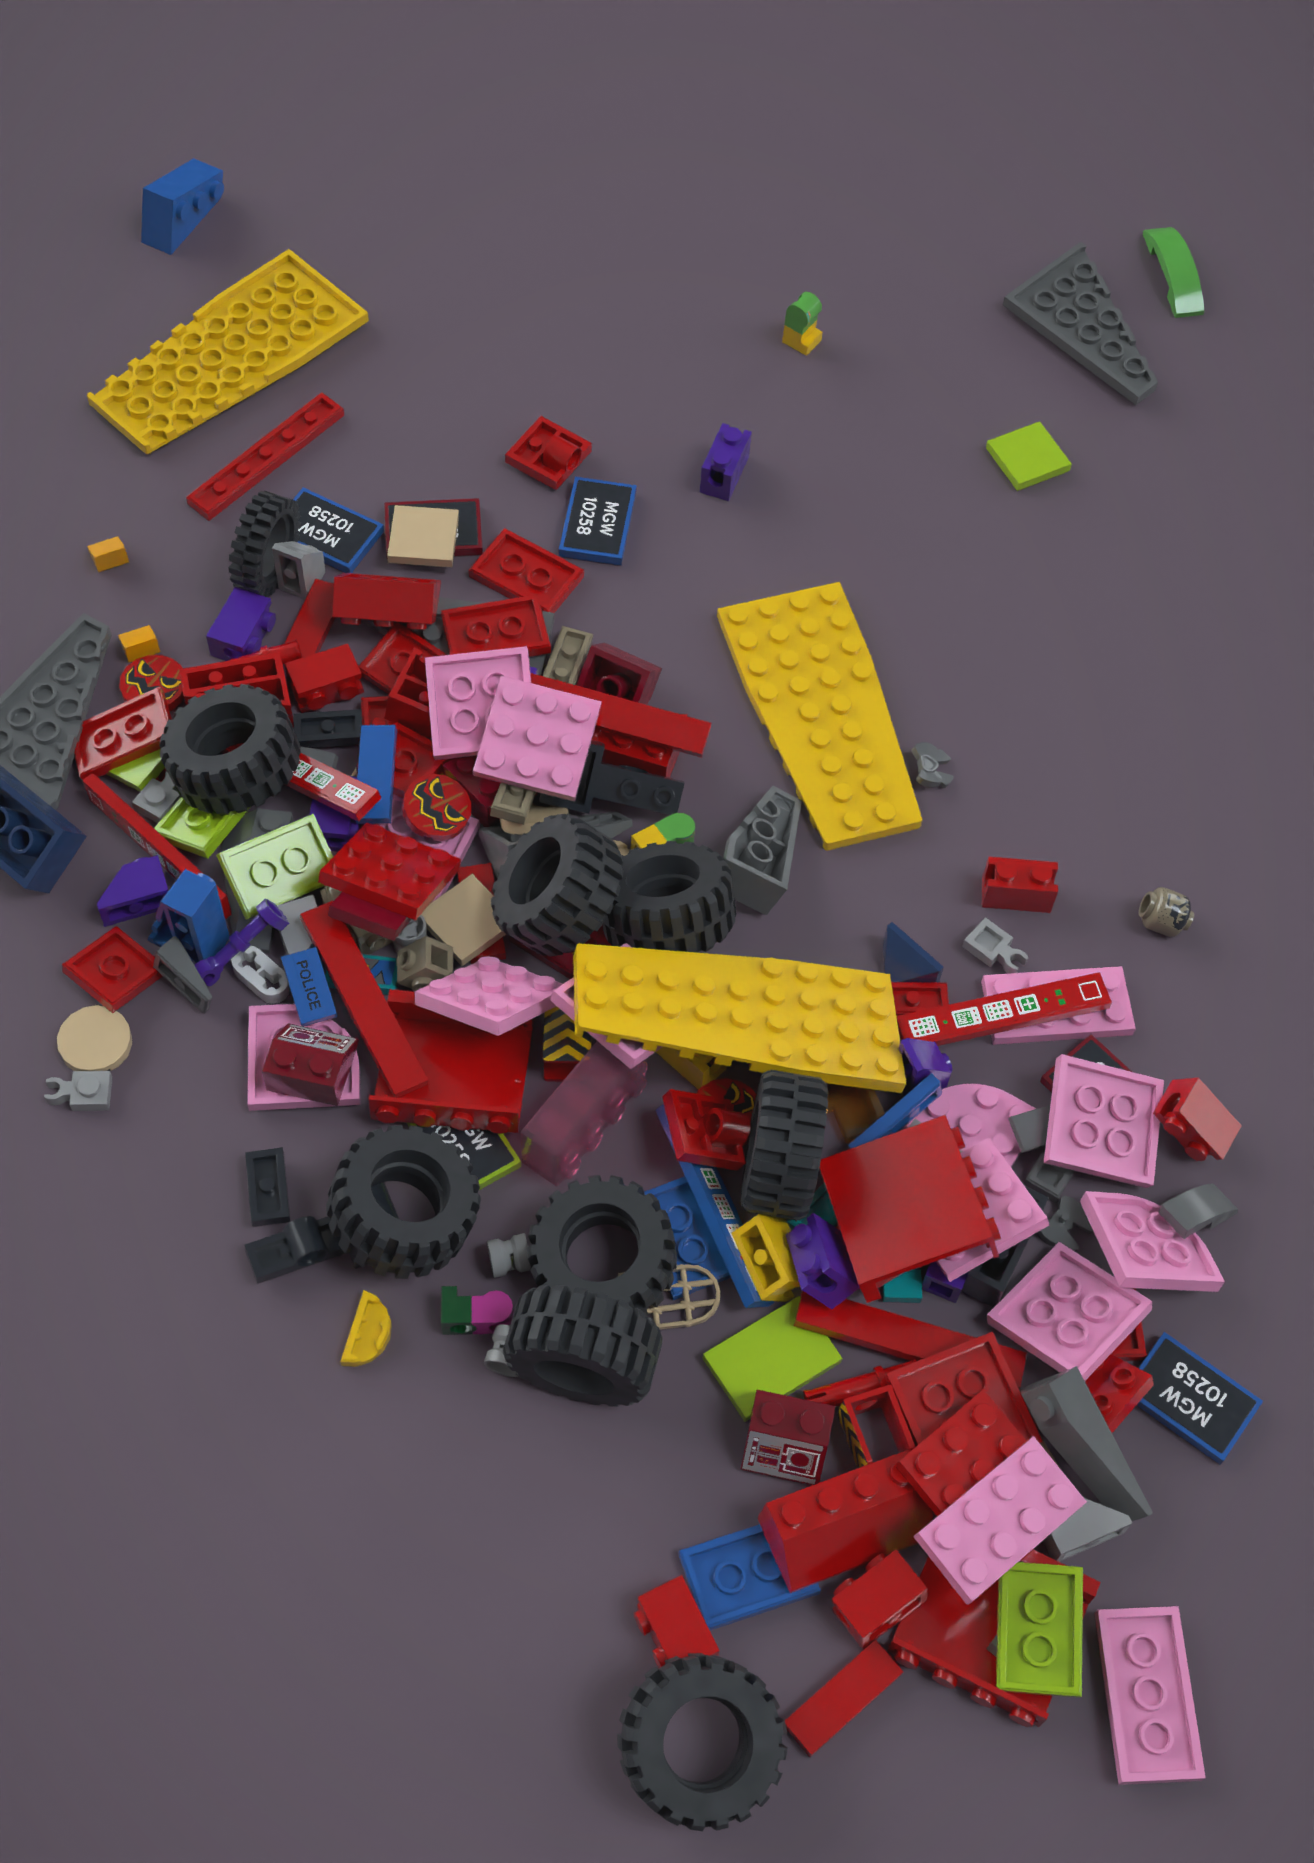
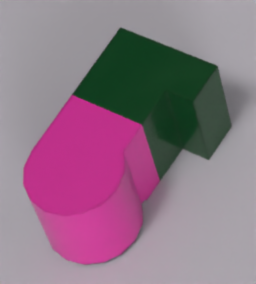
M441 1286V1327L443 1335L492 1334L497 1325H511L513 1304L506 1293L495 1290L486 1293L484 1296H458L457 1286Z

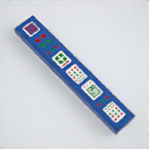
M663 1104L656 1109V1112L674 1151ZM678 1161L744 1307L771 1306L776 1301L761 1300L731 1234L741 1227L743 1223L717 1167Z

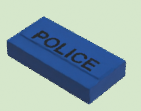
M314 947L282 956V965L301 1026L305 1027L336 1018L337 1012L317 948Z

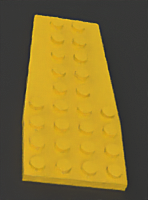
M288 249L193 313L194 320L186 326L180 323L171 330L172 337L164 343L157 340L150 346L151 352L141 360L135 357L128 362V370L119 377L111 375L105 380L106 387L95 395L91 392L87 393L90 406L145 454H149L300 368L369 321L368 312L293 251Z
M841 583L826 584L718 608L717 618L745 691L762 725L765 724L770 733L769 740L774 750L778 749L783 759L782 766L787 776L791 775L794 781L796 794L804 802L810 814L809 820L813 828H817L823 840L824 850L828 851L919 829L922 816L874 663Z
M580 943L576 945L573 963L575 1035L577 1037H582L584 1031L605 1035L606 1042L619 1045L621 1038L643 1042V1050L655 1052L657 1046L678 1049L679 1057L693 1059L694 1054L699 1053L714 1056L715 1064L731 1066L732 1061L735 1060L750 1063L749 1070L764 1073L769 1070L819 1077L828 1084L902 1093L906 1085L903 1058L899 1051L900 1038L890 974L776 958Z

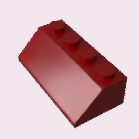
M909 1449L772 1500L764 1505L757 1519L790 1594L868 1564L881 1553L888 1556L894 1550L901 1551L919 1544L913 1536L928 1525L933 1518L930 1507L895 1466L897 1462L910 1452Z

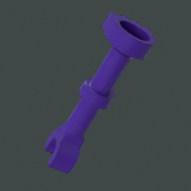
M265 898L256 906L258 915L240 932L235 931L229 936L230 941L214 956L201 960L194 965L207 986L210 987L219 980L224 966L238 952L244 953L251 946L249 942L266 926L269 925L282 931L290 924L286 920V916L283 915L284 913L278 909L275 903Z

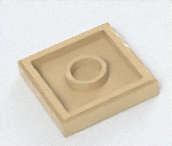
M395 505L387 555L388 563L452 567L459 510Z
M473 874L430 903L421 914L426 921L428 931L438 941L453 947V957L461 966L468 963L506 935L499 929L492 914L491 898L494 896Z

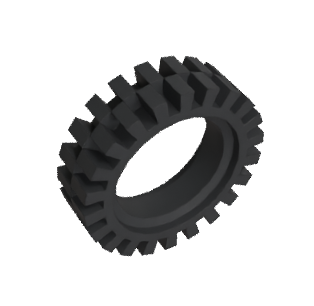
M260 491L258 496L254 495L252 497V503L248 502L245 507L246 514L242 513L239 519L242 524L240 527L236 526L234 532L238 534L236 540H232L231 548H234V552L229 554V561L233 563L228 568L229 573H231L230 581L233 582L234 587L265 597H269V594L273 595L275 588L279 589L272 547L275 543L299 541L300 534L296 532L301 528V522L298 521L301 515L295 500L268 491Z

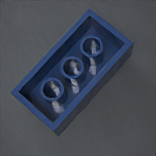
M0 765V868L25 889L50 893L87 835Z

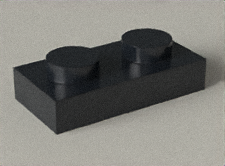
M361 709L293 714L294 730L300 747L318 748L360 745Z
M283 1147L245 1152L252 1226L258 1227L291 1222Z

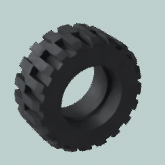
M230 684L224 685L223 689L215 690L212 688L204 691L205 695L199 698L195 696L188 700V705L184 708L180 707L174 713V719L168 720L163 731L165 734H162L159 745L161 761L180 797L188 805L211 814L213 811L219 815H229L230 811L242 813L248 811L247 808L253 805L259 807L265 804V799L270 796L274 798L281 792L283 784L288 785L294 775L292 771H296L298 767L301 748L288 714L276 696L259 687L254 689L251 685L241 684L240 687H235ZM244 743L240 747L231 752L218 755L221 751L225 750L228 747Z
M551 815L544 818V822L535 823L531 826V830L528 833H524L518 839V844L514 849H510L506 855L508 857L507 860L499 868V877L494 882L492 889L494 897L491 898L492 914L502 932L540 955L558 956L574 951L578 943L584 944L590 939V934L594 930L598 931L603 924L602 920L606 914H610L614 907L612 904L614 898L619 895L621 889L619 881L623 879L624 871L621 866L623 864L622 856L617 844L576 815Z
M666 841V844L657 845L656 842L647 844L645 848L639 849L637 847L629 850L627 855H621L623 860L621 866L624 871L623 879L619 881L621 889L618 897L614 898L612 903L614 907L610 914H606L602 920L605 938L612 946L620 947L627 943L632 948L698 953L711 950L716 942L721 943L726 938L735 923L737 915L731 869L725 862V859L716 851L713 852L704 845L698 847L693 842L685 841L684 844H680L676 841Z
M776 1070L762 1073L754 1101L745 1154L746 1164H744L742 1177L741 1207L748 1213L766 1214L771 1217L796 1221L807 1217L816 1188L827 1119L828 1089L827 1083L821 1078Z
M402 1125L388 1126L386 1132H383L382 1128H377L368 1132L366 1138H358L351 1145L350 1150L343 1155L328 1192L329 1199L326 1204V1215L331 1218L329 1227L332 1235L341 1237L338 1245L346 1254L352 1252L356 1256L354 1262L362 1267L368 1264L375 1268L374 1273L385 1276L386 1272L395 1273V1278L408 1279L410 1273L414 1272L415 1277L419 1278L429 1275L432 1268L440 1270L448 1265L450 1259L455 1258L461 1250L477 1219L476 1214L480 1209L481 1197L478 1194L480 1185L478 1177L470 1175L473 1166L468 1158L464 1157L462 1159L458 1155L460 1149L452 1142L449 1145L441 1140L443 1136L432 1132L431 1135L424 1133L421 1127L410 1126L409 1130L402 1129ZM387 1181H398L412 1185L428 1198L433 1206L435 1217L421 1222H408L397 1219L379 1206L373 1196L371 1187Z
M600 1175L588 1176L589 1183L579 1185L578 1179L567 1183L569 1190L563 1194L556 1190L549 1196L551 1203L549 1208L541 1206L535 1216L538 1223L537 1225L530 1226L528 1234L531 1245L527 1247V1256L537 1287L542 1285L550 1287L566 1285L568 1288L580 1287L590 1292L604 1293L609 1295L608 1297L620 1299L629 1303V1306L642 1310L647 1317V1308L650 1305L657 1308L664 1300L663 1291L664 1289L670 1290L674 1281L673 1270L677 1268L674 1234L666 1210H661L659 1200L652 1193L645 1195L643 1186L632 1181L629 1186H626L622 1177L613 1175L610 1176L609 1182L601 1181ZM610 1224L630 1231L636 1237L639 1252L633 1265L619 1277L603 1282L588 1281L576 1276L569 1268L567 1262L568 1250L573 1241L585 1230L597 1225Z
M542 1285L537 1289L534 1287L529 1289L518 1299L503 1348V1354L511 1371H516L518 1377L530 1381V1384L538 1388L548 1390L549 1393L599 1406L601 1404H607L610 1407H618L620 1404L630 1406L640 1402L650 1392L663 1338L659 1327L651 1317H646L645 1312L638 1308H632L625 1301L615 1300L608 1297L609 1295L590 1292L580 1287L568 1288L566 1285H555L554 1287Z
M690 1653L688 1657L679 1658L675 1656L665 1660V1665L659 1669L653 1667L644 1675L646 1680L640 1687L635 1685L628 1695L632 1698L627 1709L622 1708L619 1719L623 1726L622 1733L617 1734V1747L622 1752L623 1759L620 1760L624 1774L631 1782L630 1786L648 1807L676 1826L681 1824L695 1831H703L705 1827H712L717 1831L728 1828V1822L736 1819L740 1823L751 1817L749 1810L757 1804L763 1807L770 1797L766 1794V1791L771 1783L778 1786L783 1774L777 1769L780 1760H786L788 1747L782 1744V1735L787 1734L785 1720L778 1715L777 1710L780 1708V1705L775 1696L770 1694L765 1688L766 1684L757 1675L749 1672L747 1668L716 1655L709 1656L702 1653ZM708 1698L721 1702L732 1712L738 1724L739 1743L733 1761L722 1774L710 1781L696 1783L679 1777L671 1769L664 1754V1736L670 1719L680 1707L694 1699Z

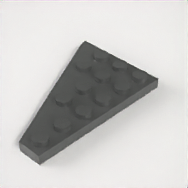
M1080 242L1004 297L1003 306L1133 404L1137 405L1156 391L1158 380L1153 371L1148 368L1145 356H1141L1135 346L1136 339L1128 324L1122 319L1120 309L1115 308L1110 299L1111 292L1103 277L1098 274L1095 262H1091L1085 252L1086 245Z

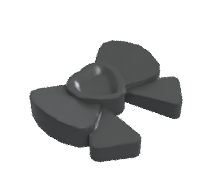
M920 742L913 747L911 751L917 759L918 765L916 781L926 787L934 788L940 785L942 788H946L954 776L936 771V769L939 767V764H947L951 758L942 749L938 750L936 746L928 742Z
M1065 1195L1060 1198L1056 1213L1048 1220L1049 1226L1037 1233L1048 1245L1055 1246L1058 1242H1061L1076 1252L1079 1249V1245L1068 1231L1072 1229L1073 1225L1088 1234H1091L1093 1229L1081 1204L1072 1197Z

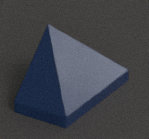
M891 922L887 925L883 940L884 973L890 974L891 982H940L944 967L896 924Z

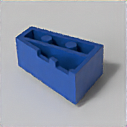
M193 158L145 186L142 195L141 243L172 255L222 198L224 192L223 170Z
M185 869L161 900L155 916L156 921L151 928L153 931L147 941L162 947L173 936H176L193 964H196L218 953L228 942L230 935L214 880L203 873L197 875Z

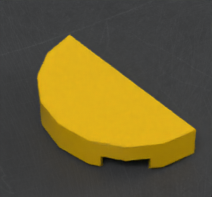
M363 1290L340 1361L341 1366L357 1367L372 1362L383 1353L390 1340L392 1324L387 1308L376 1295Z

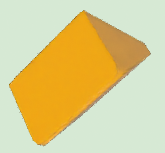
M118 536L87 546L98 572L129 562L125 546Z
M150 625L118 635L128 662L147 655L160 653L157 638Z

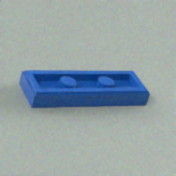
M361 725L357 780L377 789L381 799L359 822L356 821V824L391 823L397 728L395 725Z
M931 1073L849 1144V1149L901 1131L942 1095L941 1082Z

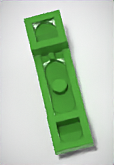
M1172 227L1144 230L1143 237L1150 255H1157L1168 283L1167 299L1174 317L1203 315L1204 302L1198 272L1183 237Z

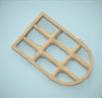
M677 1265L673 1272L680 1271L681 1281H678V1283L673 1284L671 1287H683L684 1301H680L678 1304L658 1306L657 1308L650 1305L647 1308L648 1314L653 1313V1320L660 1330L691 1327L706 1322L715 1314L720 1304V1288L717 1279L709 1270L699 1265ZM686 1271H698L707 1275L710 1279L688 1282ZM714 1285L716 1299L690 1302L689 1290H692L691 1287ZM713 1305L712 1309L703 1317L692 1320L691 1310H695L696 1307ZM685 1309L686 1321L660 1324L659 1314H662V1312Z

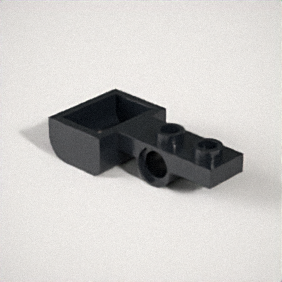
M592 740L575 802L543 793L540 794L539 798L540 803L588 814L594 797L672 815L678 813L685 783L682 780L651 774L648 771L632 766H616L603 763L601 761L605 744Z
M385 1182L372 1186L373 1196L379 1206L391 1216L399 1219ZM313 1216L301 1217L288 1223L284 1227L283 1232L245 1244V1252L257 1284L346 1254L338 1245L341 1237L332 1235L329 1227L331 1218L327 1216L316 1220ZM349 1252L354 1268L362 1267L354 1262L356 1256Z

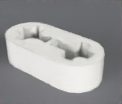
M250 946L244 953L240 951L231 959L237 978L263 1001L271 1004L280 1003L289 995L290 987L284 970L260 949ZM244 960L248 962L254 961L257 971L248 965L243 967L242 962ZM265 978L273 984L279 981L280 988L270 987L267 989Z

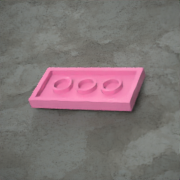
M1122 966L983 975L981 983L984 997L1100 972L1112 1001L1110 1009L991 1034L992 1044L1086 1039L1090 1034L1095 1038L1133 1035L1136 1028Z
M1033 1436L913 1537L964 1602L969 1604L1087 1501Z
M1179 1606L1097 1610L1094 1614L1118 1785L1204 1780L1206 1777Z

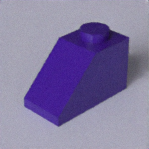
M158 855L149 858L141 857L121 867L97 902L104 927L157 912L161 900L169 891Z
M911 1038L901 1040L899 1051L902 1054L906 1085L902 1091L904 1097L931 1073L941 1082L942 1089L947 1088L953 1071L952 1064L947 1054L940 1052L936 1042Z

